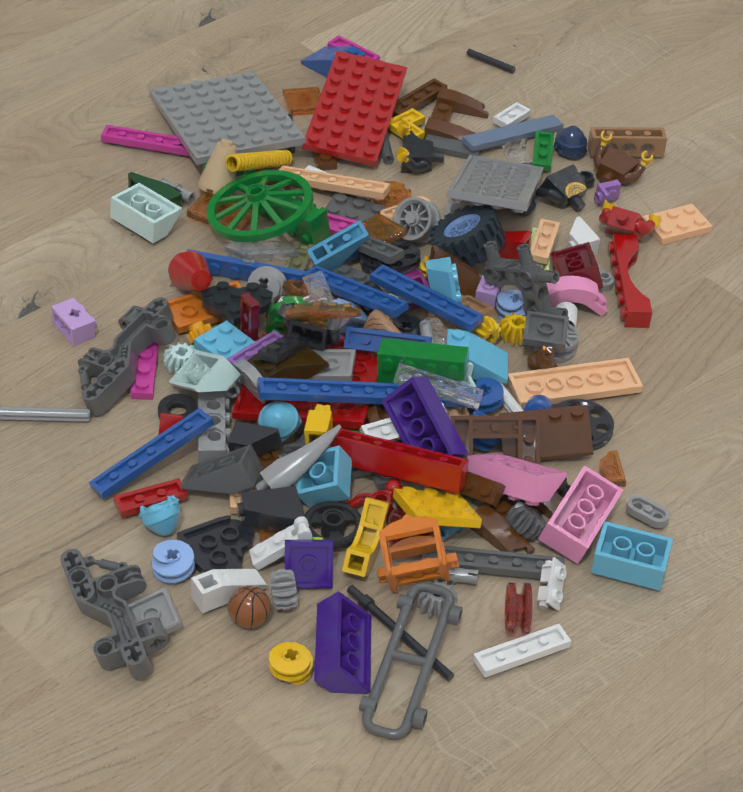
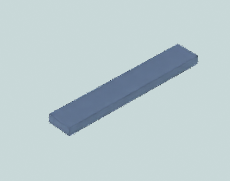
M549 115L462 137V143L474 152L535 137L536 131H559L563 128L564 124L554 115Z

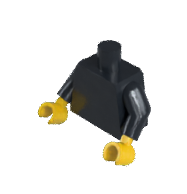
M403 119L397 128L399 134H405L403 136V146L396 152L397 159L401 162V173L431 172L432 162H444V152L433 151V141L418 138L412 130H408L410 123Z

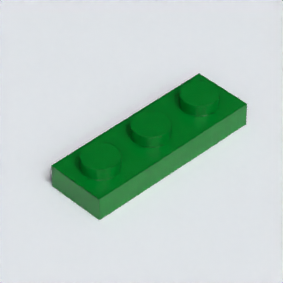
M536 131L532 165L544 167L543 171H551L554 133Z

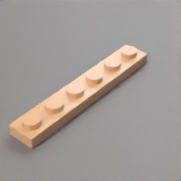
M283 165L279 169L302 176L312 188H318L322 191L329 190L340 194H353L357 197L364 196L375 200H384L390 192V183Z

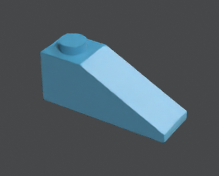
M359 220L309 248L307 252L315 266L317 265L332 271L338 268L370 236Z

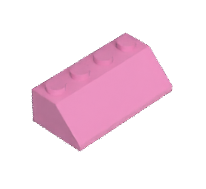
M500 453L467 456L469 460L468 472L503 484L506 487L502 495H508V499L525 500V504L537 506L539 502L549 501L567 476V472Z

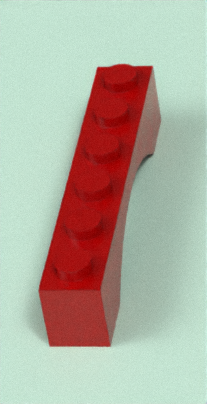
M613 234L612 242L608 243V254H611L610 266H613L612 276L616 279L615 292H618L617 304L621 306L620 319H623L626 328H649L652 317L650 299L635 287L628 273L637 261L639 250L637 235Z

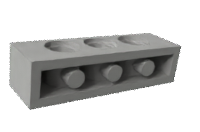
M225 391L198 392V408L208 414L214 422L212 427L198 435V463L230 452L226 444L230 436V428H225V426L230 425V414L225 412V410H229V397H225Z

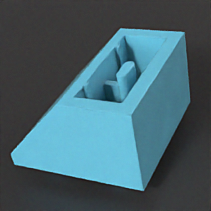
M450 257L426 261L430 288L462 303L456 263L451 264Z

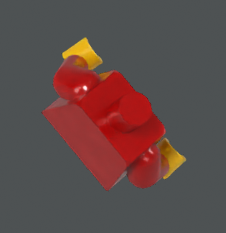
M607 200L604 201L602 212L599 216L600 223L606 225L605 233L611 235H637L638 242L640 243L643 236L649 234L654 227L660 226L661 215L655 216L654 213H650L649 220L645 222L639 213L615 207L616 203H608Z

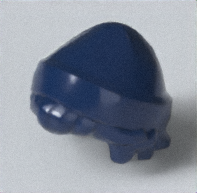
M577 126L562 128L557 132L554 148H556L559 155L570 159H578L588 152L586 149L587 138Z

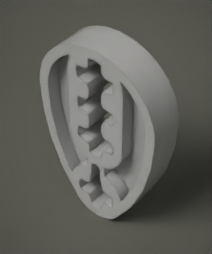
M245 359L236 362L233 367L241 374L238 378L262 404L269 401L259 399L257 380L258 377L262 376L257 369Z

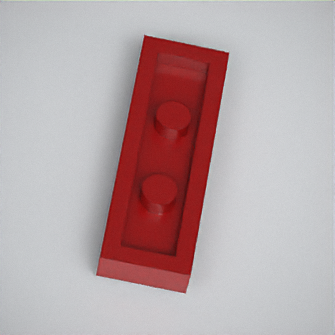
M180 478L113 496L114 504L121 518L139 514L140 506L143 505L148 508L153 504L168 500L167 496L172 497L174 495L175 498L179 499V502L188 499L186 490L180 486Z

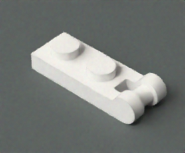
M303 516L296 518L293 525L249 549L254 567L260 570L284 556L285 540H311L312 533L307 518Z

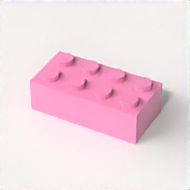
M584 465L538 540L578 564L611 512L623 489Z

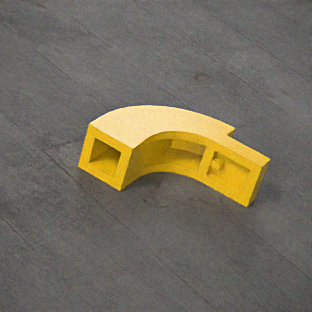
M370 497L365 498L355 539L346 551L342 568L343 572L366 577L371 571L381 545L379 532L386 527L385 521L389 502Z

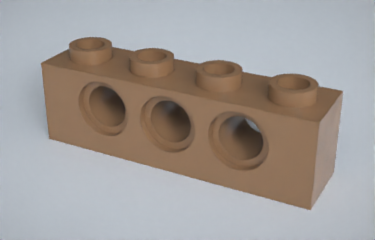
M590 127L587 145L590 156H594L598 144H601V133L605 131L603 136L605 139H608L612 133L611 142L606 144V147L611 146L634 158L642 157V153L646 150L648 152L646 157H651L652 154L653 158L664 157L667 143L664 128Z

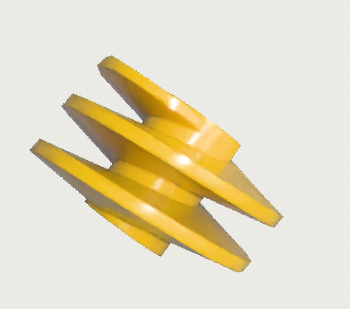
M284 642L272 648L269 653L268 666L272 675L277 679L287 681L290 684L300 685L309 680L312 675L313 657L305 646L296 642Z

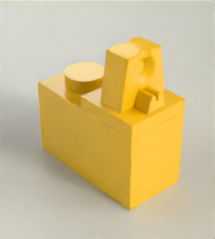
M317 404L314 410H309L304 429L305 445L333 429L330 405Z

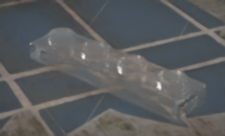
M399 363L393 383L402 385L413 376L428 377L439 398L478 410L484 392L483 389Z

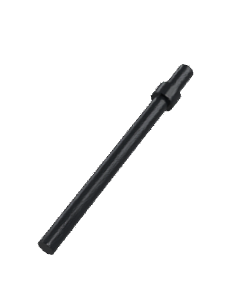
M350 585L347 593L358 602V606L366 612L369 611L393 632L396 622L375 604V600L368 594L364 595L354 585ZM404 630L400 640L417 655L425 657L427 649ZM435 658L432 668L447 681L452 680L454 673Z

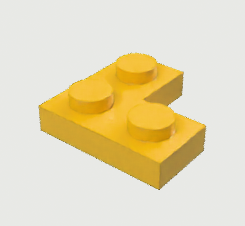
M411 108L392 118L388 129L403 139L405 134H399L397 128L404 119L410 123L408 130H412L418 138L423 139L425 138V131L417 126L425 123L426 116Z

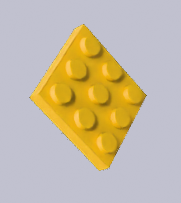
M412 487L394 488L393 498L403 511L411 517L418 516L436 519L439 526L481 527L482 519L458 493L439 492L432 488H425L424 490H416Z

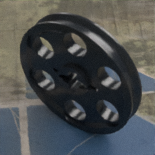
M381 240L404 250V258L396 261L394 264H386L381 260L371 258L369 255L360 252V265L370 273L381 265H385L401 274H406L415 270L421 262L419 248L410 242L402 240Z
M570 399L560 402L553 407L587 405L593 451L604 447L611 440L614 421L611 414L603 406L585 399ZM597 413L601 417H593L590 414ZM603 428L606 429L607 432L602 433L597 431V429Z

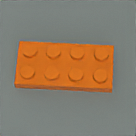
M238 281L229 283V286L235 288L242 287ZM201 291L168 300L174 316L171 323L178 334L189 331V326L201 320L204 325L223 321L202 307Z

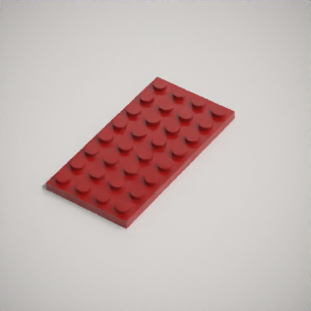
M337 50L305 135L306 143H303L302 149L376 167L407 73V67Z

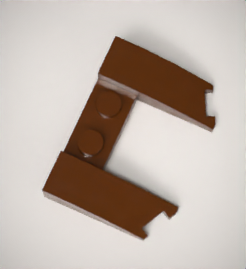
M441 87L432 115L428 118L425 126V138L429 134L462 141L463 136L475 134V132L462 126L450 123L453 112L488 119L489 113L484 111L485 104L461 92Z
M449 416L468 452L463 457L464 459H467L469 455H473V438H516V458L540 465V416Z
M555 492L549 501L539 502L537 506H528H532L550 519L563 498ZM505 494L500 498L497 507L488 506L485 503L475 510L482 519L481 527L470 529L495 548L504 552H514V550L523 549L527 554L534 553L535 548L521 534L514 530L505 518L513 505L517 502L525 503V500H511Z

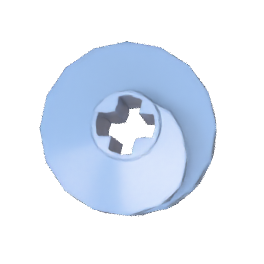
M509 289L498 294L496 308L499 312L500 320L504 319L505 315H512V313L516 315L522 313V316H526L521 291Z
M166 540L157 544L153 550L152 559L154 576L164 583H178L187 579L195 568L192 548L179 540Z

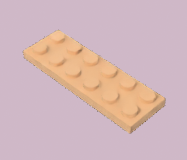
M629 358L509 373L507 381L515 400L522 408L525 407L530 397L540 394L547 396L552 404H558L570 399L589 400L640 393L643 390V385Z

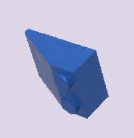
M353 46L323 47L301 60V64L327 78L337 50L364 57L366 53Z

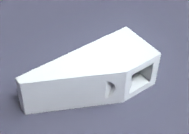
M212 569L191 578V598L203 614L228 604L229 598L234 591L242 586L253 585L263 590L267 588V584L256 569Z

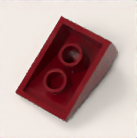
M589 242L551 252L555 271L559 272L560 277L580 276L596 282L598 290L604 288L599 267Z

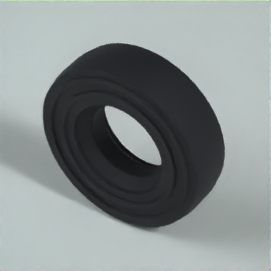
M185 394L168 395L159 402L158 417L160 419L161 413L172 414L169 412L170 409L181 407L186 409V412L174 415H181L185 418L198 409L197 403L192 397Z

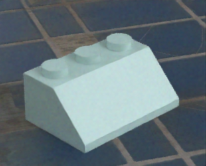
M141 183L111 197L110 217L152 243L168 235L182 212L181 207Z
M196 350L168 383L172 386L195 392L227 391L236 384L237 378L241 374L224 356Z

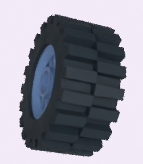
M483 204V206L473 205V207L466 205L462 210L458 208L454 210L455 213H448L445 215L446 218L444 220L440 219L437 222L438 225L433 226V231L429 234V240L432 245L438 246L471 267H475L478 262L481 264L486 262L485 259L487 257L483 246L486 242L496 241L499 252L501 249L500 245H504V239H506L505 232L494 209L490 205L487 206V204Z

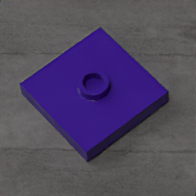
M285 540L284 569L294 572L296 588H333V540Z

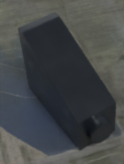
M296 486L240 493V503H237L238 517L243 518L244 526L280 532L293 525L296 518L305 517Z

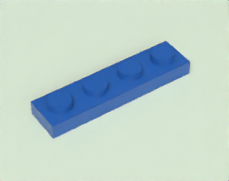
M347 327L343 348L377 353L382 338L432 343V337Z

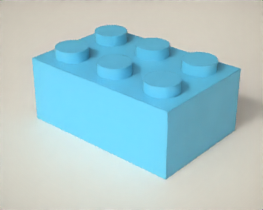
M604 521L594 554L591 573L660 591L673 538Z

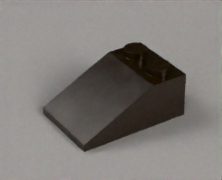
M308 346L277 364L257 359L258 353L247 360L264 378L309 379L329 367V363Z

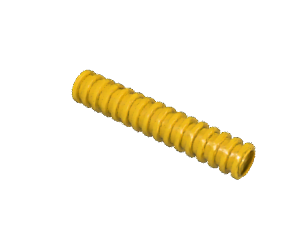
M283 149L230 154L226 158L225 163L229 171L236 172L282 167V165L289 166L292 163L293 157L289 150Z

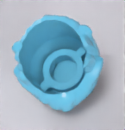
M283 401L271 402L264 406L260 411L258 425L278 428L282 442L293 435L302 423L296 408Z
M174 495L172 497L167 496L168 500L153 504L148 508L143 505L140 506L139 518L142 520L143 525L159 535H170L179 522L181 512L178 503L179 499L175 498Z

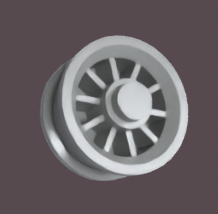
M409 197L397 206L393 215V226L401 238L413 243L423 244L430 241L429 234L433 231V226L438 225L437 222L441 219L440 212L429 201L419 197Z

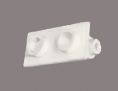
M553 557L552 561L547 560L542 565L540 582L548 584L547 586H539L537 603H539V608L547 609L549 605L556 611H559L560 603L563 600L562 589L564 579L566 578V566L555 557Z

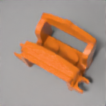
M406 514L402 519L389 524L379 532L385 567L378 568L377 573L380 583H389L391 592L398 593L399 586L444 577V581L449 582V569L459 567L457 554H446L439 524L436 519L418 516L411 517ZM434 531V537L414 536L403 539L388 547L387 541ZM435 551L438 554L437 558H425L418 562L401 563L398 566H394L393 560Z

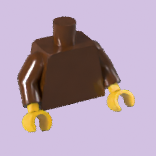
M602 131L600 137L601 144H598L593 157L594 168L597 170L596 177L599 179V182L604 183L618 180L622 187L624 184L638 181L646 169L645 166L653 163V154L650 158L646 159L645 157L648 152L647 150L642 153V162L640 163L639 160L611 146L606 147V144L611 142L612 133L608 139H605L603 137L605 131Z

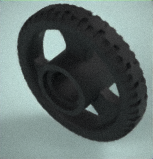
M323 501L308 509L305 518L308 520L312 537H323V540H333V549L339 550L340 548L344 549L352 545L359 527L361 515L353 506L347 503ZM355 523L354 531L348 536L343 537L345 524ZM311 526H321V535L317 534Z

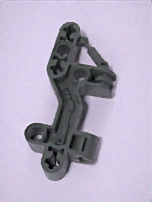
M156 298L145 308L132 306L118 320L123 330L115 337L113 347L108 350L91 347L88 350L89 353H86L83 358L78 360L81 389L84 390L82 398L87 409H90L92 416H99L105 413L135 382L138 356L151 342L168 345L175 341L176 334L171 323L174 316L166 298ZM89 377H96V379L91 384H89Z
M77 549L65 551L60 558L61 564L81 613L112 627L114 632L99 639L93 646V652L100 666L104 670H113L126 664L133 678H146L152 671V665L148 656L165 648L169 639L159 618L151 617L135 623L127 605V600L143 593L147 587L140 567L137 565L128 566L126 562L117 563L105 559L99 561L95 560L93 556L83 558L81 552ZM95 564L99 565L101 569L112 572L97 578H91L88 567Z

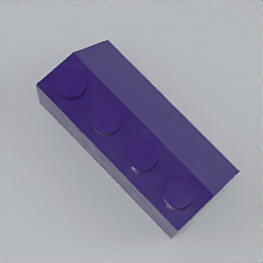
M413 376L382 400L403 444L460 458L468 454L428 377Z
M338 591L317 603L314 681L331 693L368 694L371 689V615Z

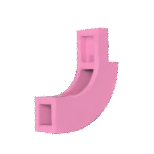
M562 276L556 284L547 283L553 307L562 302L582 303L600 316L608 312L605 296L599 293L597 283L588 278Z

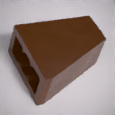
M432 245L429 260L450 257L451 264L456 263L460 293L475 296L481 280L477 270L438 246ZM427 274V275H426V281H427L428 284H429L428 274Z

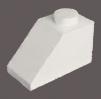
M580 216L576 217L569 234L567 248L589 242L593 254L598 255L600 238Z

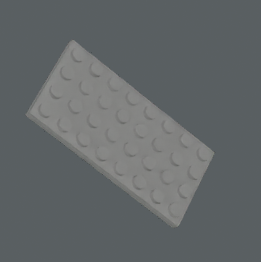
M469 154L450 185L447 197L452 198V201L463 202L465 200L471 201V204L477 206L488 204L494 209H503L505 207L510 208L513 212L523 213V211L528 210L543 175L544 167Z

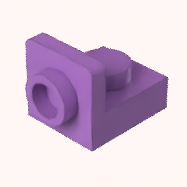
M618 180L597 184L594 194L595 202L602 208L605 200L607 202L617 200L621 183Z

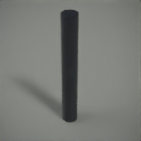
M472 49L467 50L466 55L512 74L516 70V67Z

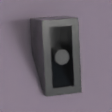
M236 421L227 440V445L230 452L252 445L257 457L280 447L282 440L278 428Z

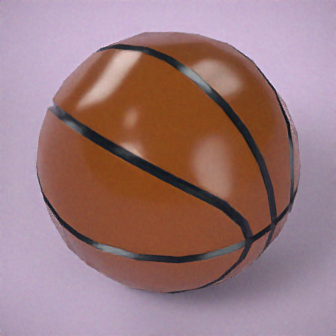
M242 586L235 590L229 598L228 613L232 621L239 627L245 629L256 628L262 625L270 615V600L267 594L257 586Z

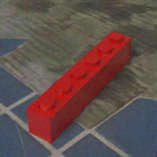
M342 428L331 442L330 448L340 446L352 459V467L358 468V470L363 472L371 471L379 473L383 477H395L403 482H415L422 484L426 488L435 487L451 494H459L466 485L468 459Z

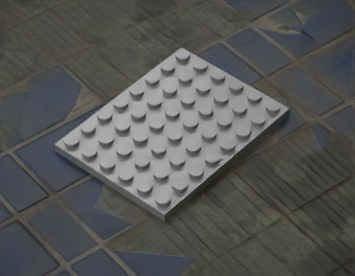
M248 71L239 75H227L222 78H210L205 81H192L188 84H175L171 87H158L150 90L151 99L196 165L207 163L216 143L221 142L222 139L233 142V145L236 146V154L273 151L306 143V137L255 72Z

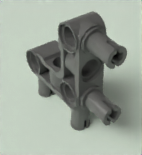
M488 241L483 245L487 257L486 269L483 272L485 280L492 285H515L519 288L524 301L525 315H527V310L568 317V310L566 308L552 306L547 283L556 284L559 281V272L544 270L540 264L534 261L530 244H521L517 247L520 260L501 258L496 241Z

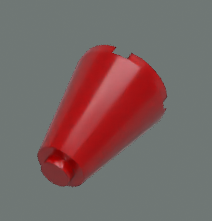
M186 251L175 255L168 266L169 278L177 289L184 292L202 291L210 286L211 275L209 266L201 254L195 251Z

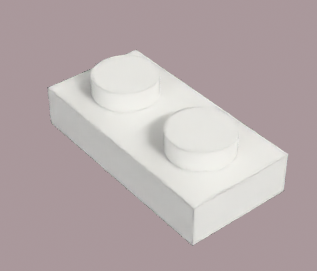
M516 102L495 115L493 123L500 127L520 123L530 116L531 110Z

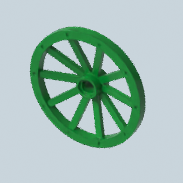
M282 170L259 171L239 177L218 190L208 203L206 214L211 229L218 236L234 242H257L280 236L299 225L310 213L314 198L308 181L296 173ZM268 181H280L279 183H276L270 187L265 188ZM290 184H293L301 189L277 191ZM238 190L246 193L243 195L230 196ZM304 196L301 206L278 199V197ZM238 202L217 214L221 204ZM270 204L294 211L295 213L282 221ZM242 208L228 227L218 222ZM251 209V231L234 230ZM265 210L276 225L258 230L259 212Z

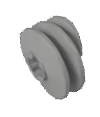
M271 266L257 268L248 279V283L255 282L259 284V287L272 291L273 302L284 296L287 290L285 275L280 270Z

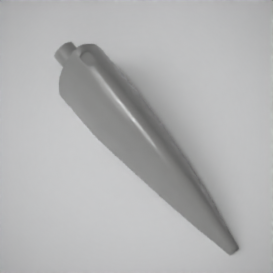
M337 425L311 443L274 461L260 472L264 479L257 483L255 487L259 491L265 490L269 486L271 489L292 486L320 458L342 427Z

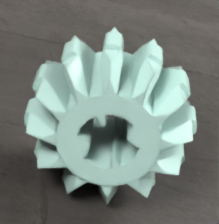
M177 342L176 346L170 345L169 349L165 350L164 366L169 371V374L177 373L196 351L195 346H188L187 342L184 344Z

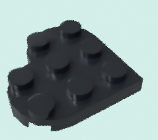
M221 281L216 286L201 291L202 307L223 321H228L233 326H237L240 324L241 294L249 292L259 302L260 315L269 310L273 302V292L259 287V284L255 282H250L245 287L235 288L229 286L228 282Z
M227 515L177 532V540L185 542L192 548L195 568L200 574L212 569H242V553L249 551L253 547L252 527L244 526L243 520L231 519V516Z

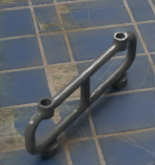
M419 582L412 585L406 595H399L397 601V608L401 609L370 695L369 697L363 695L359 705V710L363 711V727L373 735L387 739H399L407 735L411 727L424 728L428 710L420 708L419 704L447 623L458 626L463 607L454 605L453 593L444 586L429 582ZM422 591L441 595L445 599L425 657L397 650L409 614L413 610L416 595ZM393 660L421 667L402 725L397 729L379 726L372 722V716L376 712L378 700Z

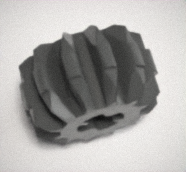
M517 502L513 505L505 517L508 524L514 530L530 540H534L539 536L546 525L543 517L523 502Z

